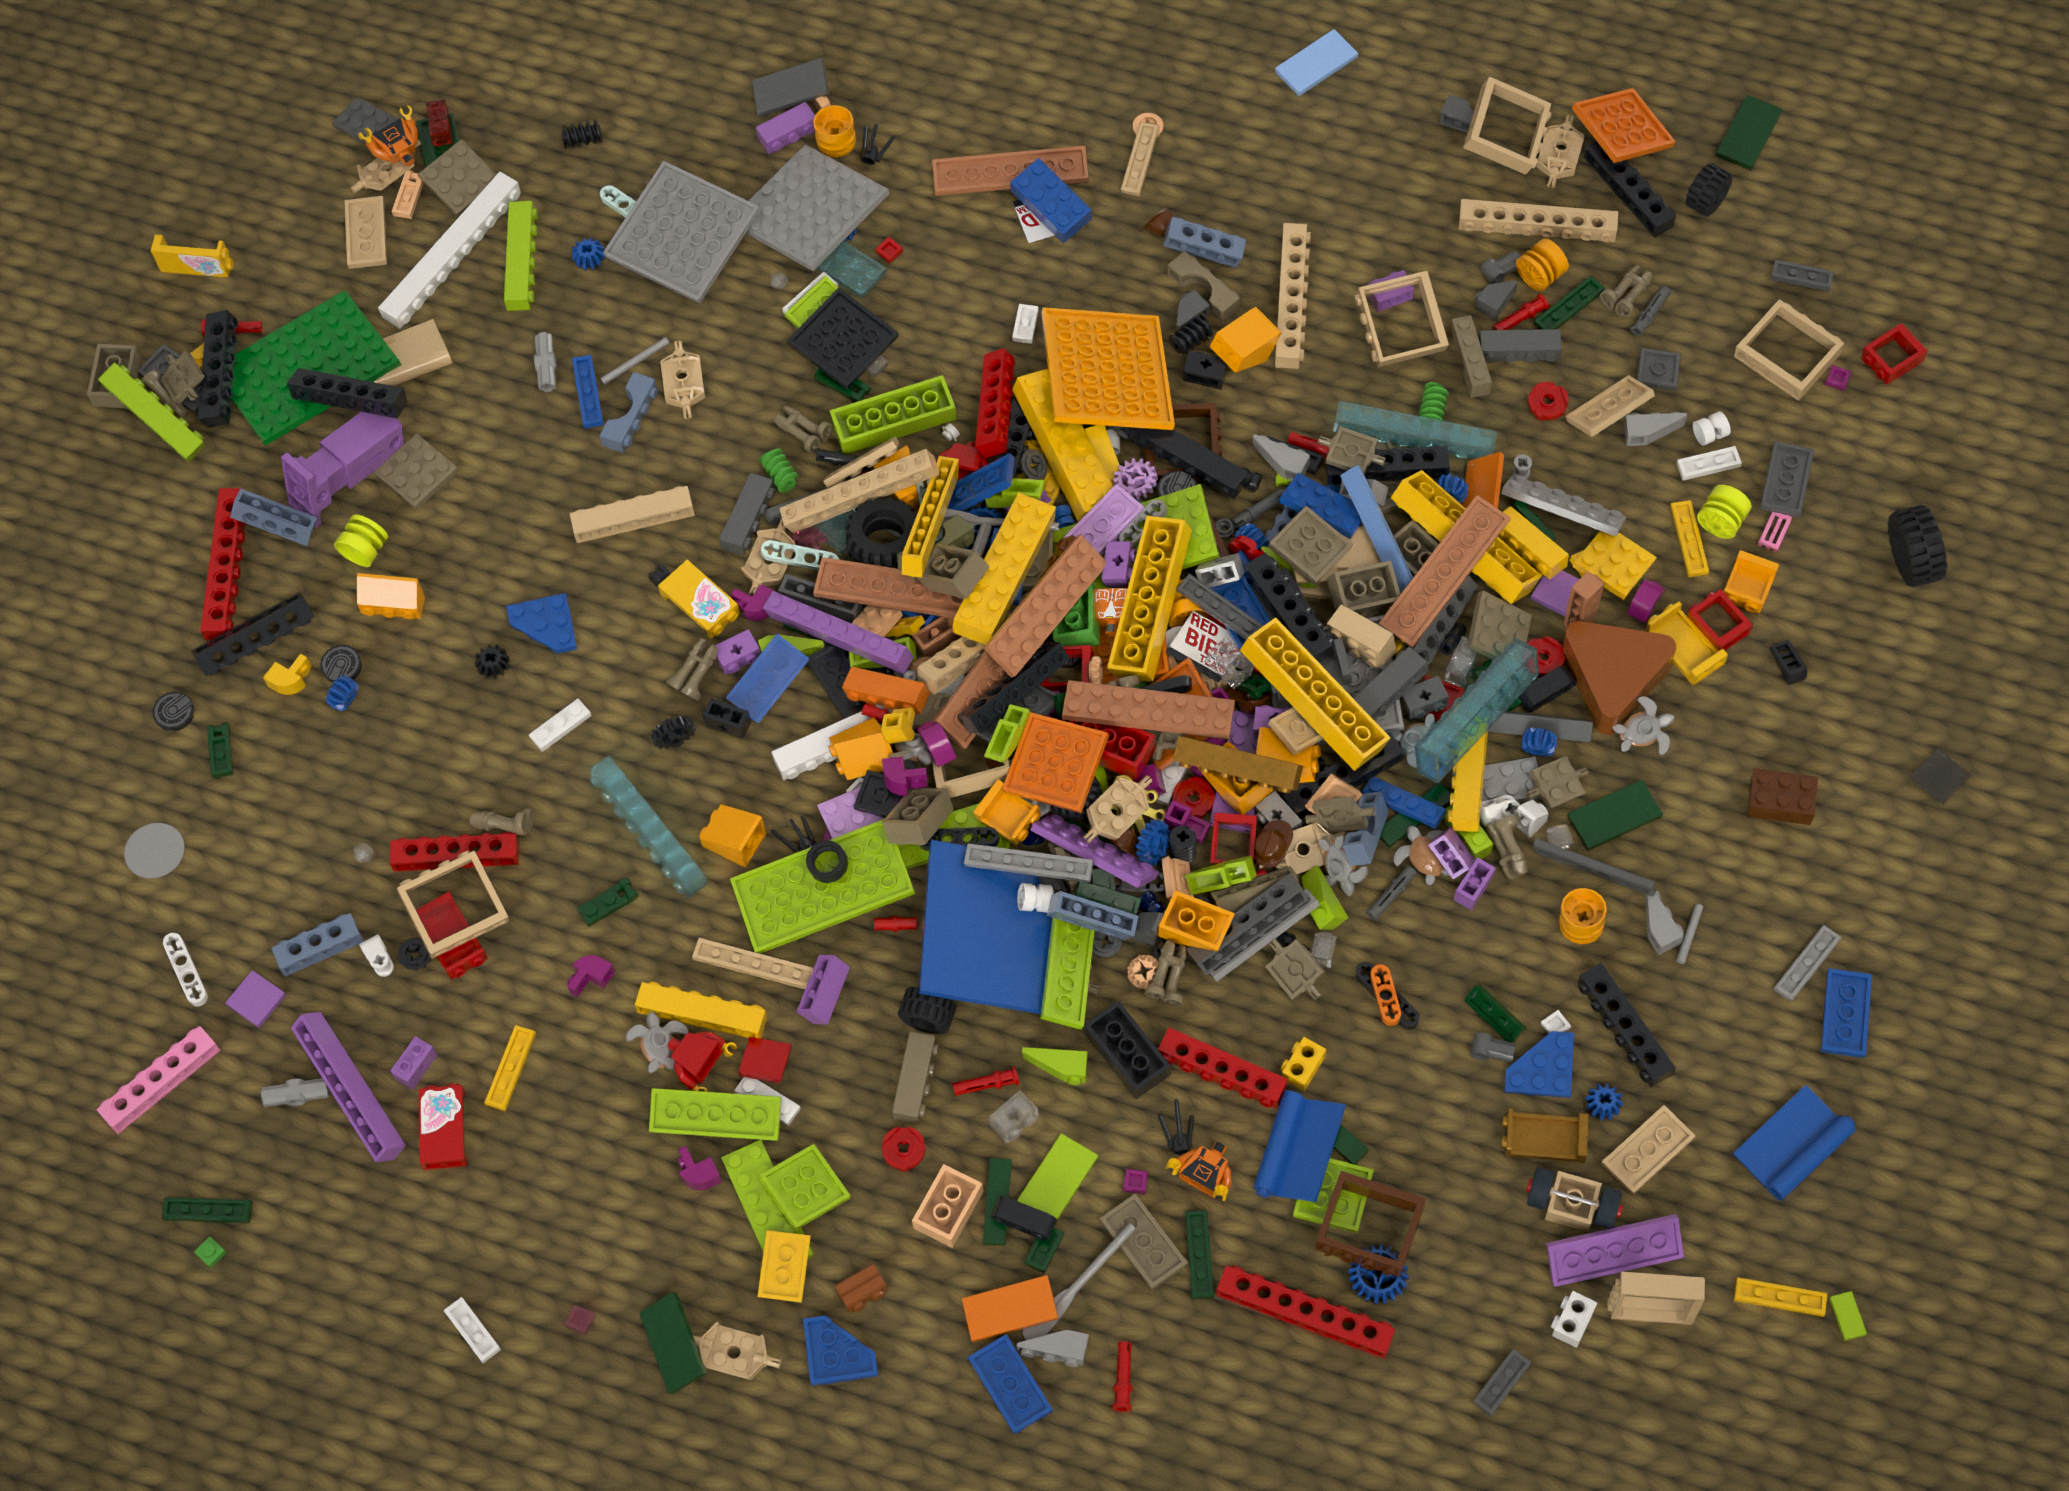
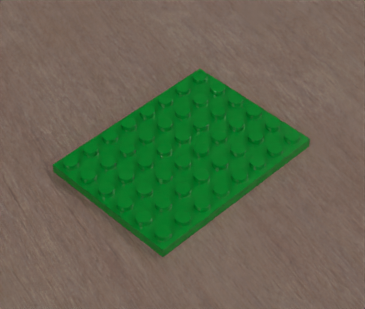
M344 290L236 353L233 370L234 380L232 383L233 397L231 400L266 446L332 407L291 397L287 383L298 368L374 382L401 366V363Z

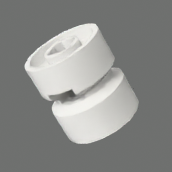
M1721 411L1709 415L1708 419L1704 417L1693 422L1695 437L1702 446L1714 442L1715 438L1719 440L1726 437L1731 432L1729 422Z
M1021 883L1017 896L1018 909L1020 911H1033L1035 908L1037 912H1048L1051 895L1054 894L1053 887L1043 884L1035 887V885L1029 883Z

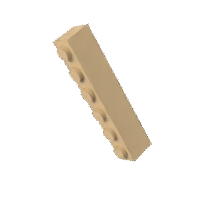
M677 486L671 490L656 491L650 495H639L632 499L618 500L611 504L597 505L594 508L579 509L570 513L577 543L695 516L688 486Z

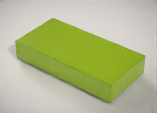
M1852 1291L1831 1296L1829 1300L1843 1340L1848 1341L1866 1336L1867 1332Z

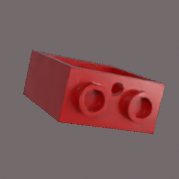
M1901 323L1865 346L1861 358L1867 366L1872 368L1878 379L1883 380L1888 385L1924 362L1928 350ZM1895 340L1910 357L1891 369L1875 351Z
M1721 589L1716 593L1711 592L1704 598L1703 602L1700 604L1695 603L1688 609L1687 617L1718 651L1721 649L1726 651L1750 634L1753 626ZM1717 602L1738 625L1720 638L1699 616Z
M1091 645L1063 646L1069 658H1082V682L1090 683L1089 662L1092 661L1094 656ZM1048 677L1040 685L1050 691L1066 692L1068 682L1050 683V677Z
M1215 812L1211 865L1229 861L1217 859L1219 824L1251 827L1248 856L1251 855L1254 862L1257 816Z

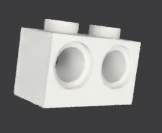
M1572 1291L1570 1297L1565 1296L1560 1308L1564 1309L1561 1317L1556 1315L1551 1325V1328L1554 1329L1552 1336L1577 1348L1593 1315L1597 1302ZM1575 1304L1580 1305L1583 1311L1577 1313L1573 1311L1571 1306ZM1570 1324L1574 1331L1566 1332L1562 1326Z

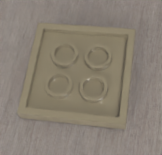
M461 139L422 170L418 176L458 217L493 180L496 174Z
M416 433L374 471V475L416 511L457 474L459 470L458 467Z
M1307 506L1268 545L1272 551L1313 585H1316L1353 546L1350 541Z
M1482 590L1477 594L1467 647L1514 671L1521 670L1532 615Z

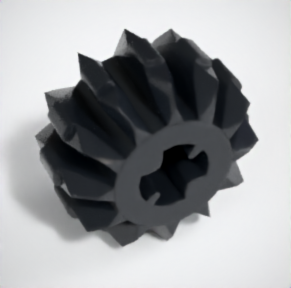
M488 644V649L486 650L481 648V653L475 656V667L478 668V673L480 675L484 674L487 679L491 675L494 679L497 678L498 674L504 676L503 670H509L508 663L510 662L504 648L500 649L498 645L492 648L490 644Z

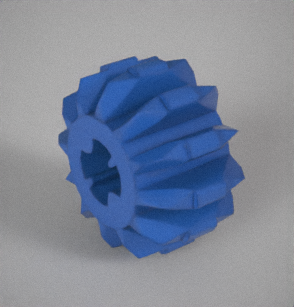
M592 237L589 240L583 238L582 242L576 241V247H572V259L578 268L583 267L586 271L591 267L594 270L595 265L601 267V261H604V247H602L598 240L594 241Z
M1449 473L1448 475L1442 474L1437 479L1436 483L1460 504L1465 501L1468 495V484L1464 482L1463 478L1460 479L1457 475L1452 476Z
M1247 523L1243 525L1234 535V538L1242 535L1252 539L1257 543L1255 547L1259 552L1262 546L1268 547L1267 538L1264 537V533L1260 531L1259 527L1256 528L1254 524Z
M339 676L329 687L330 689L326 696L327 704L340 712L345 711L355 700L359 686L350 677Z
M1532 727L1525 730L1521 741V748L1526 753H1531V755L1548 757L1553 755L1556 750L1557 736L1552 731H1547V729Z
M1599 1083L1596 1084L1595 1089H1589V1095L1585 1098V1101L1589 1103L1586 1109L1593 1110L1592 1117H1595L1597 1114L1600 1115L1599 1119L1601 1121L1604 1119V1116L1611 1120L1613 1114L1619 1115V1108L1623 1106V1102L1620 1101L1622 1094L1615 1093L1617 1090L1616 1086L1609 1089L1608 1083H1605L1604 1088Z

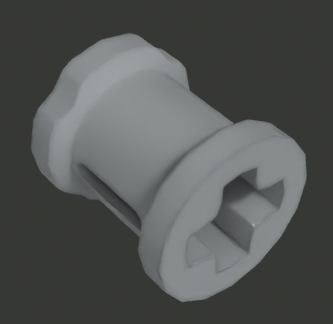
M1522 454L1514 459L1513 475L1518 474L1526 478L1529 477L1532 460L1529 456Z

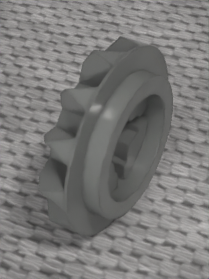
M1034 449L1025 451L1021 455L1022 459L1019 462L1022 465L1021 471L1025 472V477H1030L1034 480L1043 479L1047 473V463L1044 456ZM1030 464H1037L1034 468L1030 467Z
M1095 931L1092 954L1097 955L1099 958H1110L1114 954L1117 955L1122 945V939L1108 935V942L1111 944H1106L1102 949V943L1099 941H1103L1107 935Z

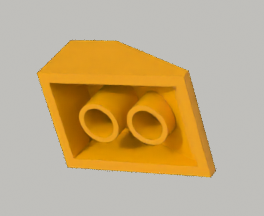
M1229 741L1223 745L1225 747L1237 749ZM1211 770L1210 774L1201 772L1226 803L1241 815H1245L1273 792L1272 785L1270 788L1258 786L1257 781L1251 780L1250 783L1238 781L1237 776L1231 775L1229 779L1218 776L1219 772Z
M1175 890L1158 926V936L1180 945L1218 952L1235 913Z

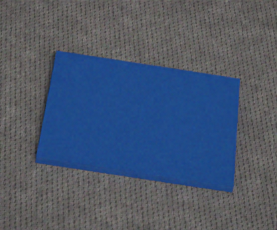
M931 840L929 844L919 994L1041 1014L1051 934V917L1047 916V912H1037L1035 908L1033 911H1020L1017 903L1020 884L1029 883L1037 887L1041 884L1038 876L967 867L964 865L967 846Z

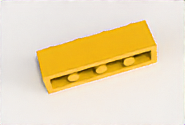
M1511 506L1503 511V513L1511 517V520L1498 537L1512 550L1521 555L1527 563L1534 566L1541 575L1546 576L1549 580L1567 567L1569 558L1567 552Z

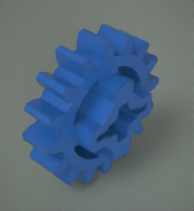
M1152 819L1150 823H1146L1145 829H1141L1142 835L1137 838L1140 841L1136 845L1139 849L1136 855L1139 856V861L1155 866L1157 862H1161L1162 856H1166L1165 850L1170 847L1167 844L1170 842L1168 835L1171 833V830L1168 829L1169 825L1165 824V822Z

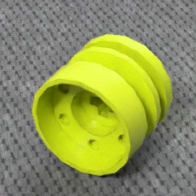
M1717 485L1708 496L1707 502L1700 509L1697 519L1700 525L1709 533L1720 538L1731 539L1741 527L1742 521L1746 519L1752 505L1747 496L1731 486Z
M355 514L351 516L349 523L346 524V531L341 532L335 541L334 547L351 562L363 567H370L378 554L376 550H381L383 543L388 539V534L374 521Z

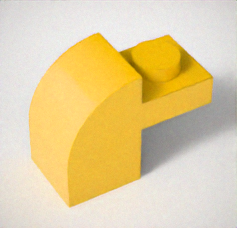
M300 654L289 669L275 662L263 678L271 689L280 694L291 695L305 688L306 685L302 678L309 674L312 666L308 658Z
M912 707L893 710L892 714H884L881 731L888 743L908 742L914 739L915 733L912 727L915 712Z

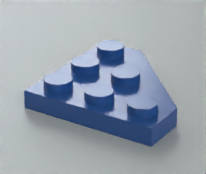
M566 593L506 606L511 628L523 632L527 637L539 644L546 645L557 654L577 650Z
M1551 1031L1505 1071L1504 1093L1570 1098L1574 1033Z
M827 1316L803 1319L811 1386L878 1376L876 1354L873 1350L863 1345L846 1330L837 1326Z

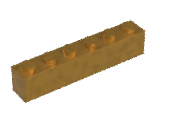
M1178 736L1173 761L1179 762L1178 766L1191 769V765L1199 767L1198 771L1210 774L1211 770L1219 772L1218 776L1230 779L1231 775L1238 777V781L1250 783L1251 780L1257 781L1258 786L1270 788L1271 785L1277 786L1278 791L1290 793L1291 790H1298L1303 765L1184 736Z

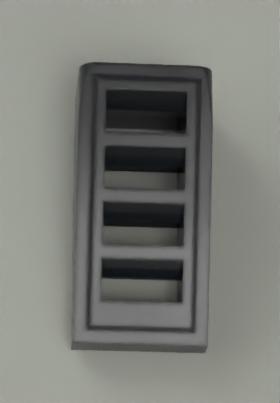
M1789 640L1770 646V651L1788 685L1807 678V668ZM1788 649V652H1785V653H1783V654H1779V652H1782V651H1785V650Z

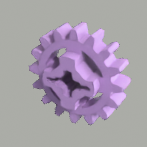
M1132 458V463L1124 461L1125 466L1119 465V472H1114V485L1118 484L1132 497H1136V500H1139L1141 495L1146 498V493H1153L1152 487H1157L1156 480H1158L1155 467H1151L1149 461L1144 464L1142 458L1139 462H1136L1135 458Z

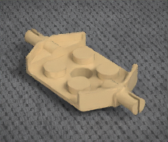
M1566 115L1565 123L1561 125L1547 127L1536 167L1549 176L1547 183L1549 188L1550 186L1555 188L1557 179L1574 176L1585 135L1572 127L1574 120L1572 115L1571 117ZM1563 145L1566 149L1559 150L1556 146Z
M419 140L418 143L415 145V148L421 145V142ZM376 158L363 169H361L360 165H357L360 179L350 188L355 194L363 187L365 189L370 188L381 191L414 167L415 164L413 163L411 166L405 167L402 161L391 164L389 161Z
M675 341L674 353L660 361L666 404L683 408V417L688 419L687 412L688 417H692L690 407L705 398L701 361L699 355L683 350L682 341H678V343ZM680 373L687 374L684 379L677 378Z
M782 518L776 529L757 531L758 537L745 566L741 567L742 573L752 582V587L748 593L750 596L754 595L760 584L764 586L779 585L788 567V564L778 562L766 564L764 563L765 559L761 555V547L768 540L796 545L785 533L786 527ZM769 546L768 549H764L768 551L767 554L771 555L772 552H777L773 551L771 546ZM779 548L777 557H781V551L783 548ZM786 550L784 552L785 557L791 559L794 551Z
M1148 775L1139 783L1120 777L1086 810L1091 830L1083 837L1087 839L1088 843L1098 835L1116 841L1150 808L1144 791L1152 783L1151 778L1144 783L1149 778ZM1115 805L1120 808L1121 813L1119 816L1112 813V806Z
M1313 823L1293 830V839L1283 861L1275 866V868L1279 870L1291 866L1295 873L1299 874L1312 869L1315 865H1324L1326 850L1320 847L1319 840L1328 839L1331 842L1337 837L1345 835V832L1342 831L1334 835L1330 834L1319 823ZM1299 844H1306L1309 851L1307 855H1300L1297 848ZM1262 865L1258 866L1259 869L1265 868Z
M718 1322L703 1336L693 1335L696 1345L700 1349L703 1364L708 1369L752 1380L767 1365L779 1369L782 1363V1359L767 1355L763 1335L757 1336L721 1326ZM732 1348H738L741 1351L739 1357L735 1359L730 1358L728 1353Z

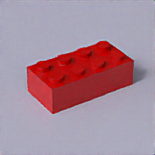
M1079 721L1069 722L1107 732L1109 737L1099 765L1119 774L1127 775L1136 781L1155 750V735L1142 729Z

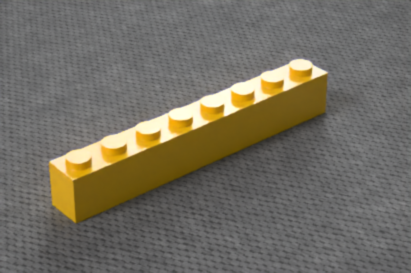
M939 456L936 464L940 475L932 477L928 484L902 554V575L919 578L923 576L958 480L959 459Z

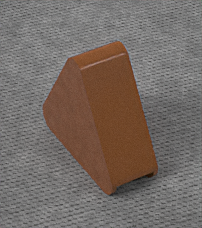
M1575 621L1568 625L1562 646L1565 662L1570 672L1578 681L1576 686L1597 731L1605 735L1615 733L1612 728L1617 724L1622 725L1640 705L1637 699L1641 696L1647 697L1671 669L1676 652V643L1668 635L1583 621Z

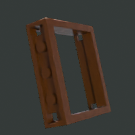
M1216 403L1172 405L1174 418L1210 417L1212 452L1222 457V445L1218 446V440H1221V428H1217V423H1220L1221 419L1220 411H1216ZM1145 448L1146 462L1149 461L1152 467L1154 466V455ZM1182 469L1156 470L1157 477H1158V480H1156L1157 485H1158L1160 479H1161L1165 474H1167V473H1169V472H1172V471H1177V470H1178V471H1184V470H1182ZM1193 477L1196 480L1197 484L1203 483L1198 478Z
M1340 1171L1316 1239L1315 1250L1324 1252L1325 1256L1333 1255L1339 1257L1346 1263L1354 1262L1360 1264L1365 1269H1376L1382 1271L1386 1276L1391 1274L1401 1278L1425 1207L1426 1198ZM1342 1189L1414 1212L1398 1261L1326 1238Z

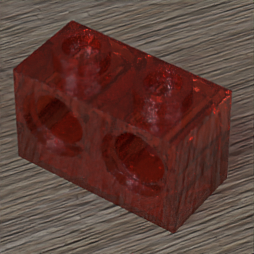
M445 99L426 102L429 134L433 147L452 144L450 117Z

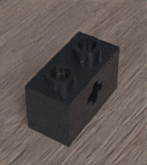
M1189 351L1183 370V381L1222 390L1228 365L1219 356L1213 357L1202 352Z
M712 698L702 715L705 726L740 739H744L751 724L749 711Z

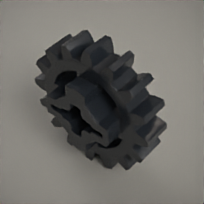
M678 716L676 719L672 717L664 720L662 725H657V729L652 730L650 736L655 747H659V749L665 747V749H668L670 746L676 747V745L684 744V740H689V736L695 734L696 728L692 719H688L687 716L683 718Z

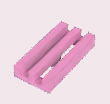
M1772 512L1758 542V546H1766L1765 549L1769 550L1771 548L1773 552L1777 553L1792 517ZM1775 516L1779 517L1769 541H1766L1767 533ZM1785 519L1786 522L1776 544H1773L1772 542L1781 522Z

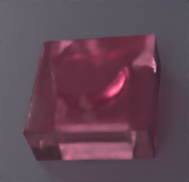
M574 1305L565 1323V1327L587 1335L595 1318V1313Z

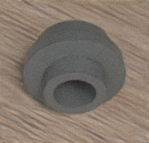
M1223 518L1215 523L1221 538H1228L1234 533V525L1229 519ZM1222 528H1227L1228 530H1227V531H1222L1221 529H1222Z

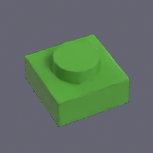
M208 1237L194 1253L211 1268L226 1254V1251L215 1240Z

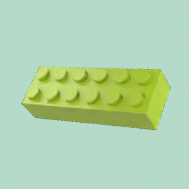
M943 375L830 410L831 422L841 450L847 454L884 443L894 436L900 438L957 420L956 407Z

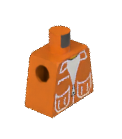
M1128 588L1094 589L1096 620L1101 627H1106L1105 635L1116 636Z

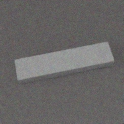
M1823 925L1773 990L1789 1002H1792L1842 937Z

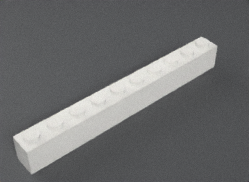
M499 172L378 307L384 320L399 329L410 321L411 316L422 307L429 296L434 294L436 288L447 279L449 273L458 267L460 261L471 252L473 246L482 240L489 228L495 225L496 220L506 213L509 202L516 201L519 198L521 191L517 181L502 172Z
M964 675L939 692L952 696L964 680ZM876 705V707L880 709L886 708L882 705ZM861 711L772 751L773 761L783 781L793 779L799 773L806 770H813L824 762L835 760L836 756L832 757L828 748L831 745L829 737L871 718L862 715Z

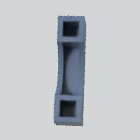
M633 372L625 387L628 398L633 402L630 411L619 419L608 420L600 434L602 446L624 453L626 448L632 444L635 431L640 429L643 416L647 415L652 399H655L658 394L655 379Z
M1382 792L1366 793L1359 799L1358 806L1362 809L1374 807L1375 816L1366 817L1368 820L1367 829H1359L1358 832H1350L1346 835L1343 848L1351 866L1371 864L1389 813Z

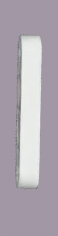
M177 933L166 935L163 939V946L187 999L193 1006H202L206 1003L208 994L183 939ZM172 940L176 941V946L179 949V951L175 952L174 948L171 946ZM179 957H187L185 964L181 966L176 965V960ZM187 974L195 975L192 982H184V977ZM192 988H196V990L200 994L199 999H195V994Z

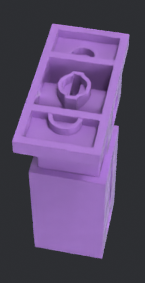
M360 412L320 441L321 449L309 458L305 459L303 456L293 458L290 454L285 453L281 456L289 506L317 517L315 528L322 524L321 510L332 503L331 496L345 485L349 489L357 485L404 445L401 422L396 418Z

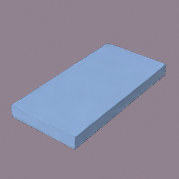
M1333 29L1277 66L1275 73L1300 96L1356 59L1358 52Z

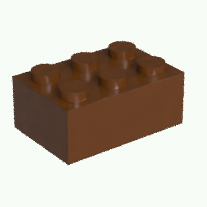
M1754 768L1750 778L1747 817L1811 825L1815 816L1818 777Z

